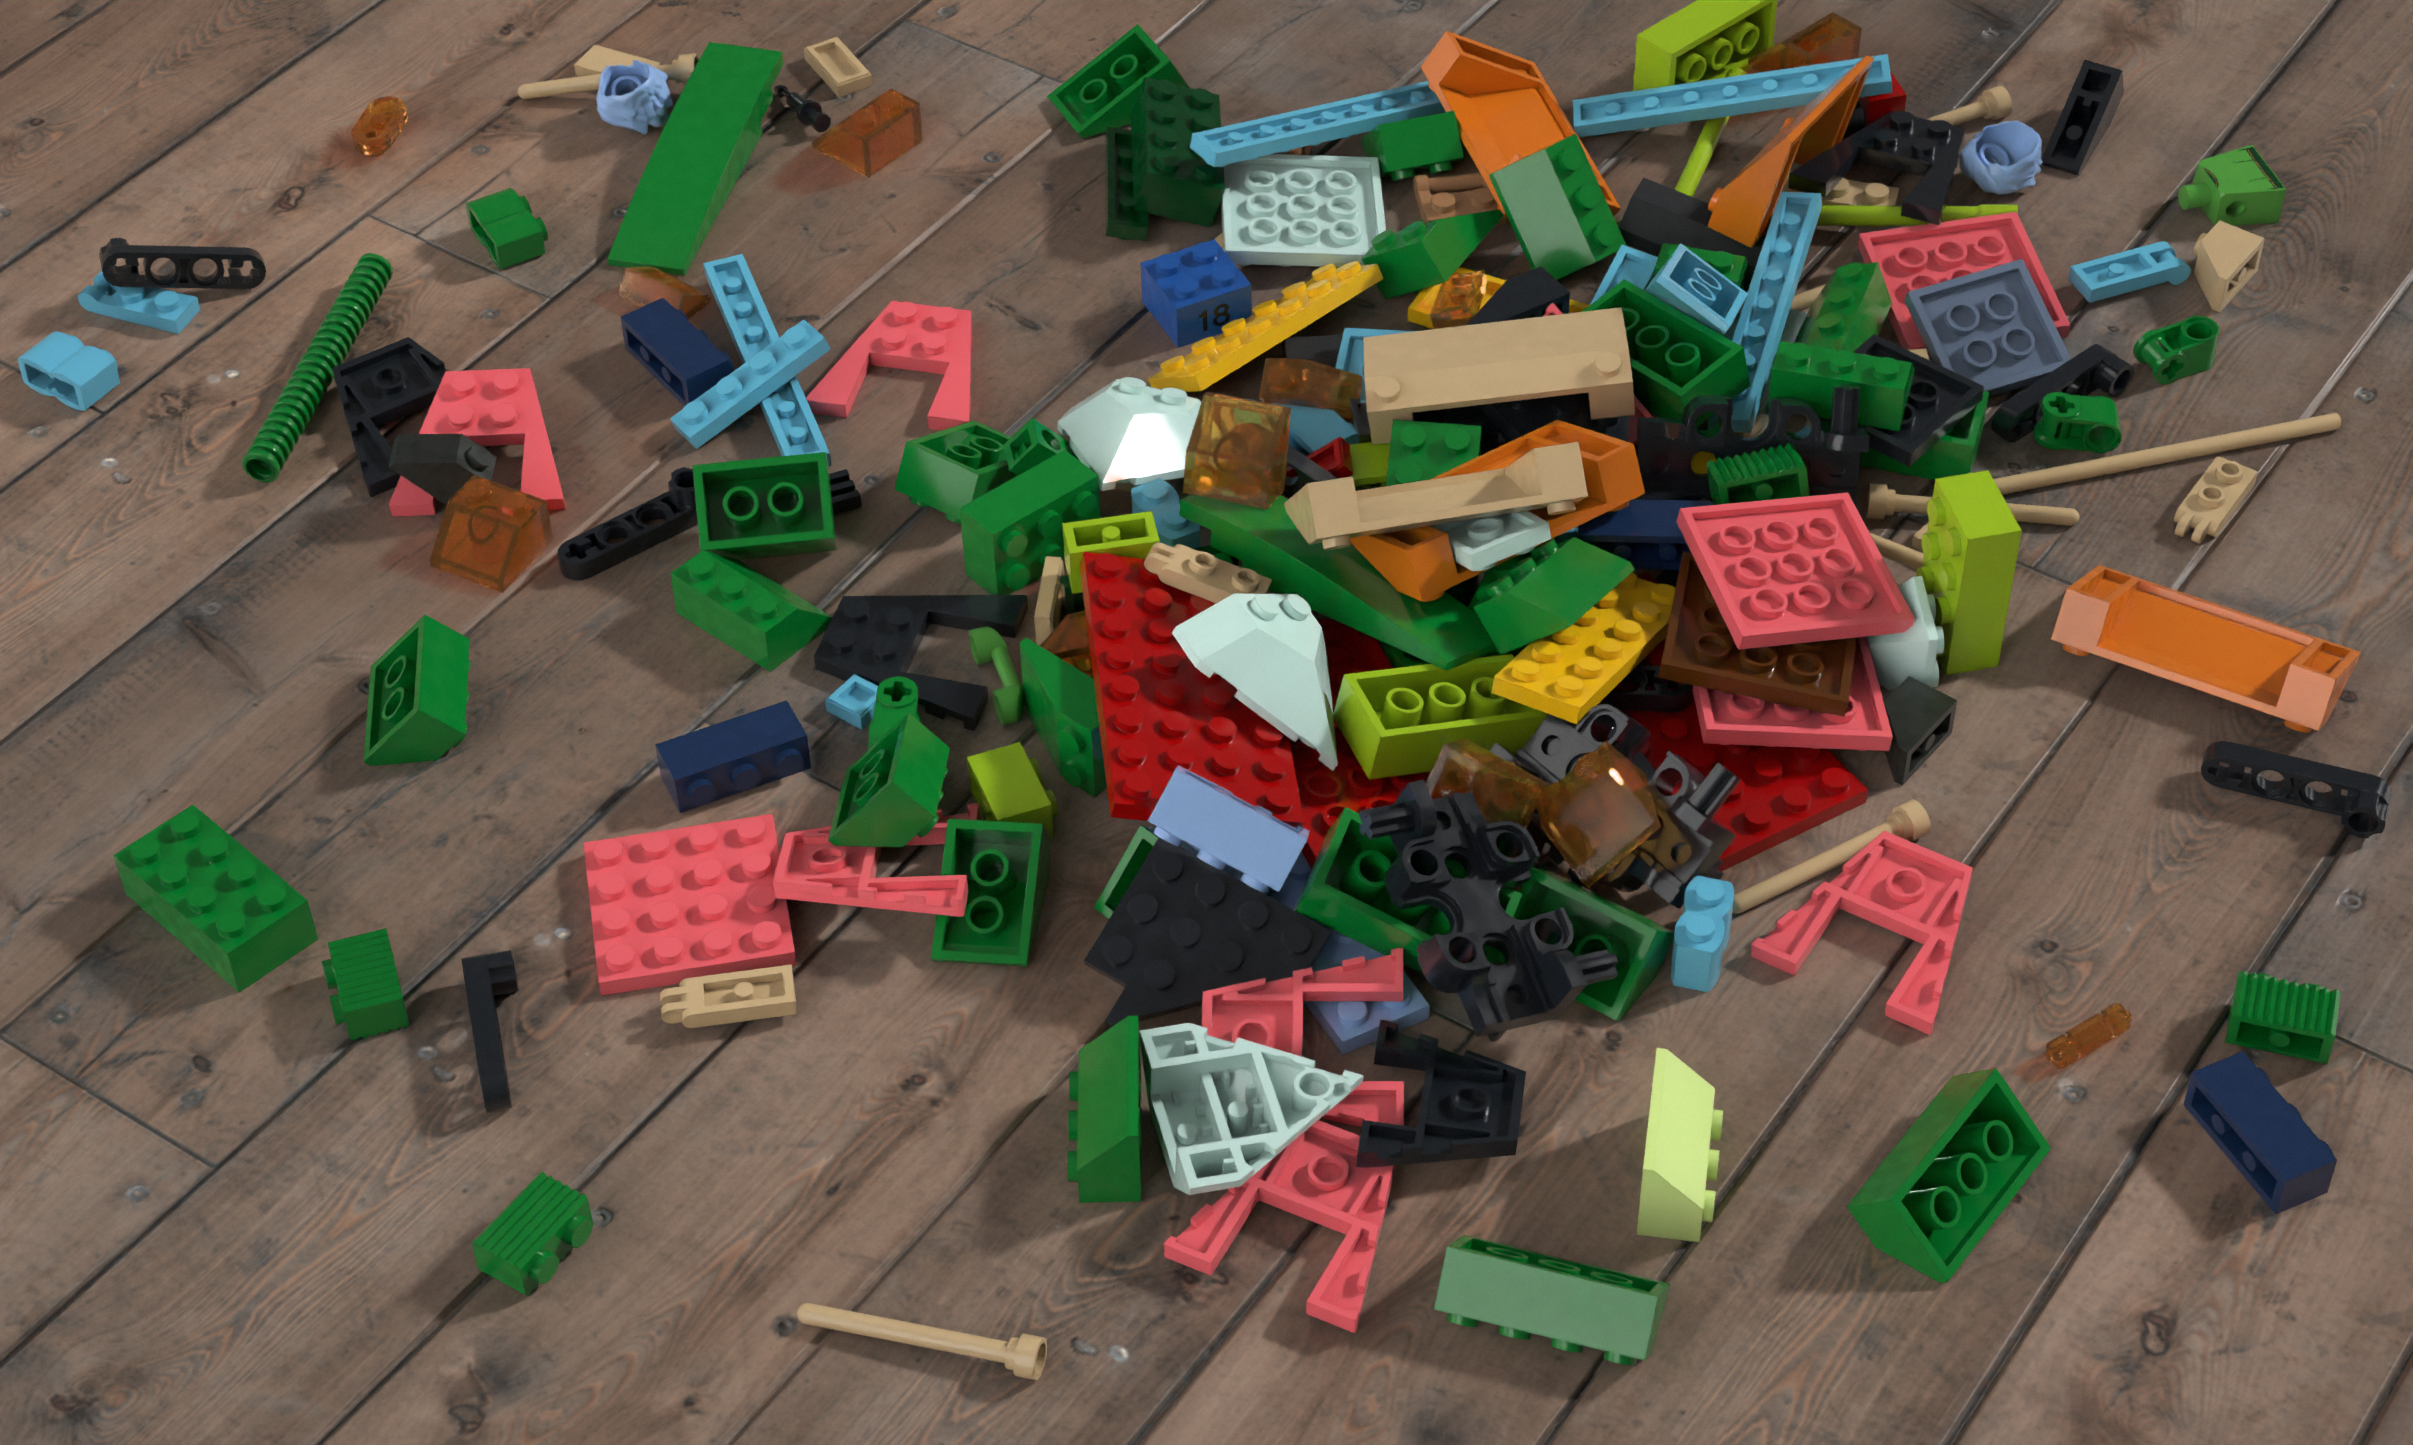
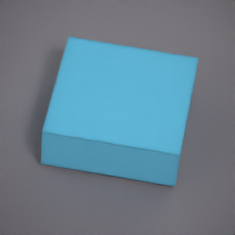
M854 674L825 700L826 711L862 730L873 719L878 686Z

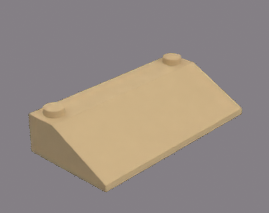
M1622 307L1363 337L1365 393L1372 445L1390 443L1393 420L1414 421V412L1588 393L1591 420L1635 415L1633 379Z
M1579 442L1534 448L1506 468L1359 491H1355L1353 476L1307 483L1288 499L1284 505L1286 513L1309 545L1322 543L1323 550H1333L1351 546L1350 538L1542 508H1547L1548 515L1568 513L1576 510L1575 503L1588 497Z

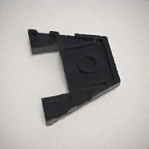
M1380 1020L1374 1064L1426 1072L1417 1127L1363 1120L1356 1167L1368 1168L1516 1155L1526 1071L1466 1050L1464 1055L1461 1056L1438 1047L1437 1038L1421 1033L1418 1039L1399 1033V1024Z

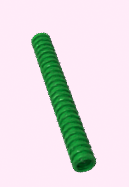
M368 253L359 258L357 265H355L353 272L349 275L339 296L335 299L325 320L321 323L311 344L307 347L301 361L297 364V368L293 371L292 377L289 378L287 385L283 388L277 402L269 412L262 428L258 431L252 445L243 457V469L253 479L268 483L278 478L285 462L289 459L290 453L294 450L314 411L318 408L319 403L333 381L332 368L342 364L346 359L347 353L350 352L370 313L378 303L379 297L382 296L384 289L392 278V266L384 257Z

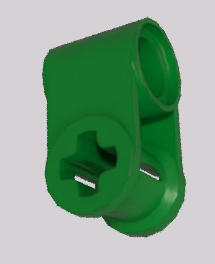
M2192 316L2184 321L2160 329L2150 330L2143 334L2135 343L2133 356L2140 363L2147 364L2153 370V377L2159 384H2171L2180 378L2211 369L2215 360L2219 326L2208 317Z
M2052 392L2043 398L2041 405L2043 411L2042 420L2035 426L2033 437L2039 445L2052 450L2068 449L2107 453L2118 447L2122 441L2117 406L2110 398L2104 396L2069 395L2062 392Z
M896 676L885 679L879 684L874 715L870 721L868 750L908 713L920 722L919 712L917 711L918 687L911 679Z

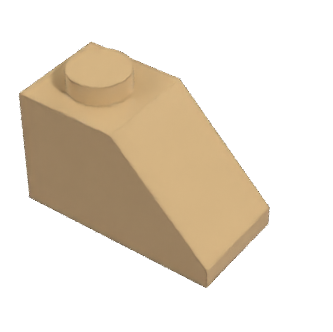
M2220 220L2208 233L2203 232L2199 236L2193 251V255L2197 256L2194 275L2212 310L2221 312L2258 271L2265 239Z

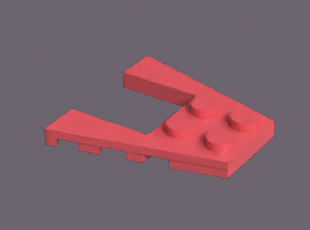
M891 301L808 394L806 400L812 413L847 418L870 365L943 374L944 377L927 415L928 429L942 431L970 422L971 311L954 309L952 307Z
M531 369L445 371L419 434H463L476 444L482 446L524 445L520 489L522 511L566 510ZM400 476L389 502L392 517L436 515L437 499Z
M979 803L967 804L968 813L944 817L942 808L937 809L936 814L939 818L930 832L922 838L916 835L906 845L945 844L948 819L981 820ZM831 826L785 833L773 879L775 898L964 917L968 896L967 875L875 878L882 847L834 846L828 841Z
M1883 831L1843 865L1842 872L1830 883L1824 881L1813 890L1810 900L1797 911L1791 909L1776 923V928L1764 939L1758 937L1751 945V957L1795 976L1839 909L1919 942L1923 946L1887 1001L1885 1016L1931 1035L1960 926L1973 867Z
M1403 948L1391 949V955L1365 960V955L1342 960V966L1313 972L1312 967L1293 971L1292 977L1266 982V978L1203 991L1202 1027L1207 1028V1035L1235 1043L1237 1038H1242L1303 1057V1001H1403ZM1363 1081L1321 1118L1357 1127H1362L1363 1120L1404 1126V1081Z
M1318 1120L1243 1185L1229 1188L1212 1206L1209 1204L1203 1206L1191 1217V1225L1177 1238L1171 1236L1164 1243V1257L1212 1276L1258 1201L1328 1227L1346 1236L1307 1299L1306 1314L1355 1333L1358 1328L1396 1165L1368 1168L1356 1167L1360 1136Z

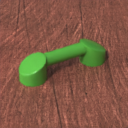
M990 627L969 630V643L976 665L994 662L1004 688L993 690L994 706L1001 726L1019 722L1024 709V690L1009 654L1007 644L1002 636Z

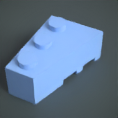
M1179 765L1175 769L1148 822L1156 825L1153 833L1161 839L1178 847L1184 840L1200 849L1197 855L1199 859L1220 870H1223L1226 864L1243 872L1240 879L1242 882L1262 893H1267L1270 887L1278 892L1280 891L1309 835V830L1300 826L1294 828L1271 816V811L1259 805L1255 807L1234 796L1231 791Z

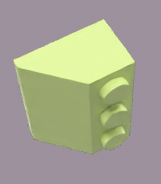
M1656 1048L1637 1235L1700 1242L1702 1221L1713 1222L1716 1191L1705 1190L1706 1180H1717L1720 1150H1712L1709 1147L1710 1140L1720 1141L1723 1110L1713 1109L1715 1088L1668 1049Z

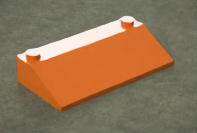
M1446 31L1421 65V69L1429 81V88L1437 95L1445 111L1455 112L1459 136L1498 204L1497 209H1500L1504 217L1508 219L1489 174L1573 134L1577 135L1535 62ZM1578 137L1612 214L1616 215L1621 207Z
M1866 55L1807 104L1794 118L1788 117L1780 132L1724 189L1720 187L1716 189L1708 205V210L1712 211V215L1707 227L1750 248L1754 246L1766 233L1793 162L1803 165L1842 141L1873 63V57Z
M1555 420L1432 478L1437 479L1502 469L1534 448L1579 442L1588 497L1575 503L1576 510L1568 513L1548 515L1547 508L1529 510L1532 514L1549 522L1551 539L1606 512L1622 510L1629 505V501L1645 494L1634 444L1561 420ZM1430 526L1350 538L1353 546L1398 592L1421 602L1436 600L1444 595L1445 590L1484 572H1473L1454 561L1448 534ZM1512 555V556H1510V557H1507V558H1505V559H1502V560L1496 562L1495 566H1496V565H1499V564H1501V563H1503V562H1505V561H1507V560H1509V559H1511V558H1513V557H1515V556H1517V555Z
M2098 565L2066 588L2051 640L2062 643V649L2071 654L2088 656L2089 653L2282 718L2284 719L2285 726L2305 733L2311 732L2312 729L2319 731L2327 723L2361 655L2359 651Z

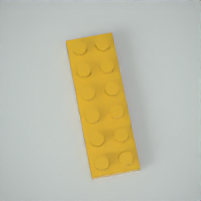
M1354 261L1339 268H1335L1334 264H1328L1314 270L1311 273L1313 279L1306 283L1298 282L1282 290L1283 297L1276 301L1269 300L1255 306L1252 309L1253 315L1247 319L1240 318L1227 323L1221 328L1223 333L1216 338L1208 337L1194 343L1191 346L1193 352L1185 357L1180 355L1163 362L1160 365L1162 371L1148 378L1150 386L1160 390L1163 388H1177L1185 392H1196L1206 389L1384 279L1378 264L1360 265L1359 261Z
M1632 572L1573 625L1536 640L1524 648L1494 676L1491 693L1578 724L1592 707H1595L1666 638L1675 587L1667 584H1655L1640 579Z

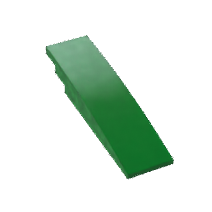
M714 42L708 43L677 100L646 165L608 256V265L682 276L686 275L762 136L761 120L773 100L772 85L784 65L782 51Z
M1239 478L1180 499L1179 516L1210 529V547L1243 561L1242 568L1251 569L1259 575L1272 579L1269 590L1274 593L1298 594L1309 604L1312 610L1446 671L1497 650L1478 615L1447 592L1436 600L1421 602L1398 592L1352 543L1351 546L1333 550H1323L1322 543L1309 545L1286 513L1284 503L1288 499L1244 478Z

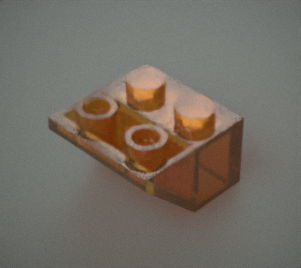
M1832 12L1801 27L1748 59V66L1759 72H1768L1859 58L1862 28Z
M1466 738L1443 745L1426 782L1432 799L1451 796L1452 793L1456 792L1460 794L1472 792L1486 821L1489 823L1512 821L1520 824L1525 829L1547 785L1543 780Z

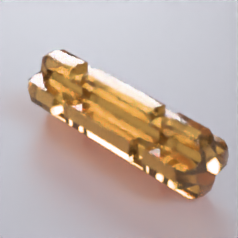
M2113 1003L2101 1010V1014L2097 1013L2066 1031V1035H2059L2047 1042V1050L2044 1053L2047 1061L2052 1062L2055 1068L2063 1069L2075 1062L2076 1058H2082L2112 1040L2111 1036L2117 1037L2129 1030L2131 1027L2130 1021L2133 1019L2130 1011L2125 1010L2121 1003Z

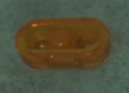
M391 96L375 99L367 106L351 131L356 151L374 157L382 155L393 145L408 121L406 105L402 99Z

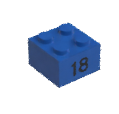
M1215 239L1141 262L1142 302L1177 348L1222 334L1221 328L1227 323L1240 318L1247 319L1252 316L1251 284Z

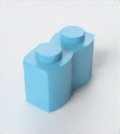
M52 332L17 358L22 379L26 385L40 394L55 396L62 403L76 410H87L120 384L117 362L108 351L93 346H84L77 337L69 336L62 332Z
M1158 478L1131 488L1132 514L1152 511L1160 543L1171 547L1177 544L1192 549L1201 547L1200 525L1179 516V496L1169 483Z
M1697 875L1688 884L1684 895L1683 914L1677 921L1674 931L1670 972L1673 986L1709 992L1716 985L1720 976L1722 952L1727 947L1730 938L1734 903V888L1731 882Z

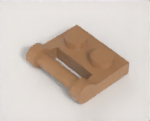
M1480 172L1428 178L1427 175L1413 177L1414 195L1424 224L1442 218L1497 209L1498 204ZM1475 189V190H1471V191L1445 193V192H1453V191H1462V190ZM1503 216L1496 225L1506 224V218Z

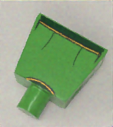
M2249 145L2201 160L2196 166L2193 184L2181 186L2178 198L2180 206L2184 210L2201 207L2213 225H2216L2219 220L2233 226L2279 222L2286 188L2255 147Z

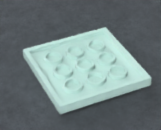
M1270 154L1255 160H1244L1224 166L1225 192L1221 199L1223 246L1225 253L1234 264L1242 266L1278 265L1281 267H1322L1334 264L1335 267H1341L1347 263L1359 261L1360 265H1364L1361 258L1372 247L1371 241L1378 234L1386 231L1378 157Z

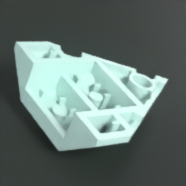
M1132 377L1116 379L1079 402L1060 418L1057 425V430L1061 435L1070 437L1069 447L1080 462L1098 475L1101 491L1115 489L1116 483H1127L1130 481L1133 485H1141L1158 478L1170 480L1187 477L1189 468H1199L1208 473L1221 471L1232 457L1228 441L1199 399L1188 397L1185 391L1177 388H1163L1162 390L1146 386L1143 380Z
M1234 593L1175 627L1172 634L1195 668L1209 678L1213 674L1220 675L1238 690L1234 695L1235 698L1294 742L1299 738L1307 746L1316 748L1320 754L1318 760L1331 770L1335 769L1338 765L1326 646L1322 627L1311 613L1309 604L1298 594Z
M1192 1023L1140 1030L1139 1033L1149 1110L1173 1187L1188 1195L1240 1187L1363 1082L1364 1075L1344 1070L1341 1076L1315 1068L1314 1060L1242 1038H1237L1236 1042L1232 1043L1207 1035V1028Z

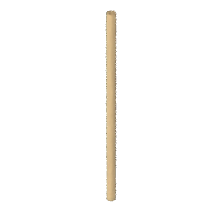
M2338 413L2325 414L1996 478L1994 481L2001 494L2005 495L2338 430L2341 428V418Z

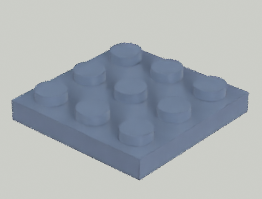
M2023 259L1909 291L1904 301L1933 362L1983 385L1984 391L1989 392V397L2031 385L2071 359Z

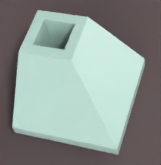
M1913 576L1899 586L1915 618L1913 626L1904 633L1867 636L1879 685L1888 690H1896L1908 676L1930 687H1937L1939 683V668L1936 654H1943L1944 633L1942 627L1935 626L1934 623L1936 617L1934 595H1927L1922 576Z

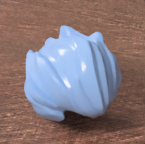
M634 60L633 65L629 66L608 65L601 73L599 90L596 96L597 111L601 119L613 126L642 133V135L647 134L648 124L654 127L664 126L669 119L668 108L673 104L666 83L668 78L666 73L653 67L651 64Z
M2004 121L1999 124L1985 126L1982 132L1976 133L1974 139L1969 140L1961 150L1960 170L1987 193L2002 195L2011 194L2027 187L2033 188L2036 184L2034 176L2038 175L2041 171L2039 165H2042V139L2033 128L2020 121Z

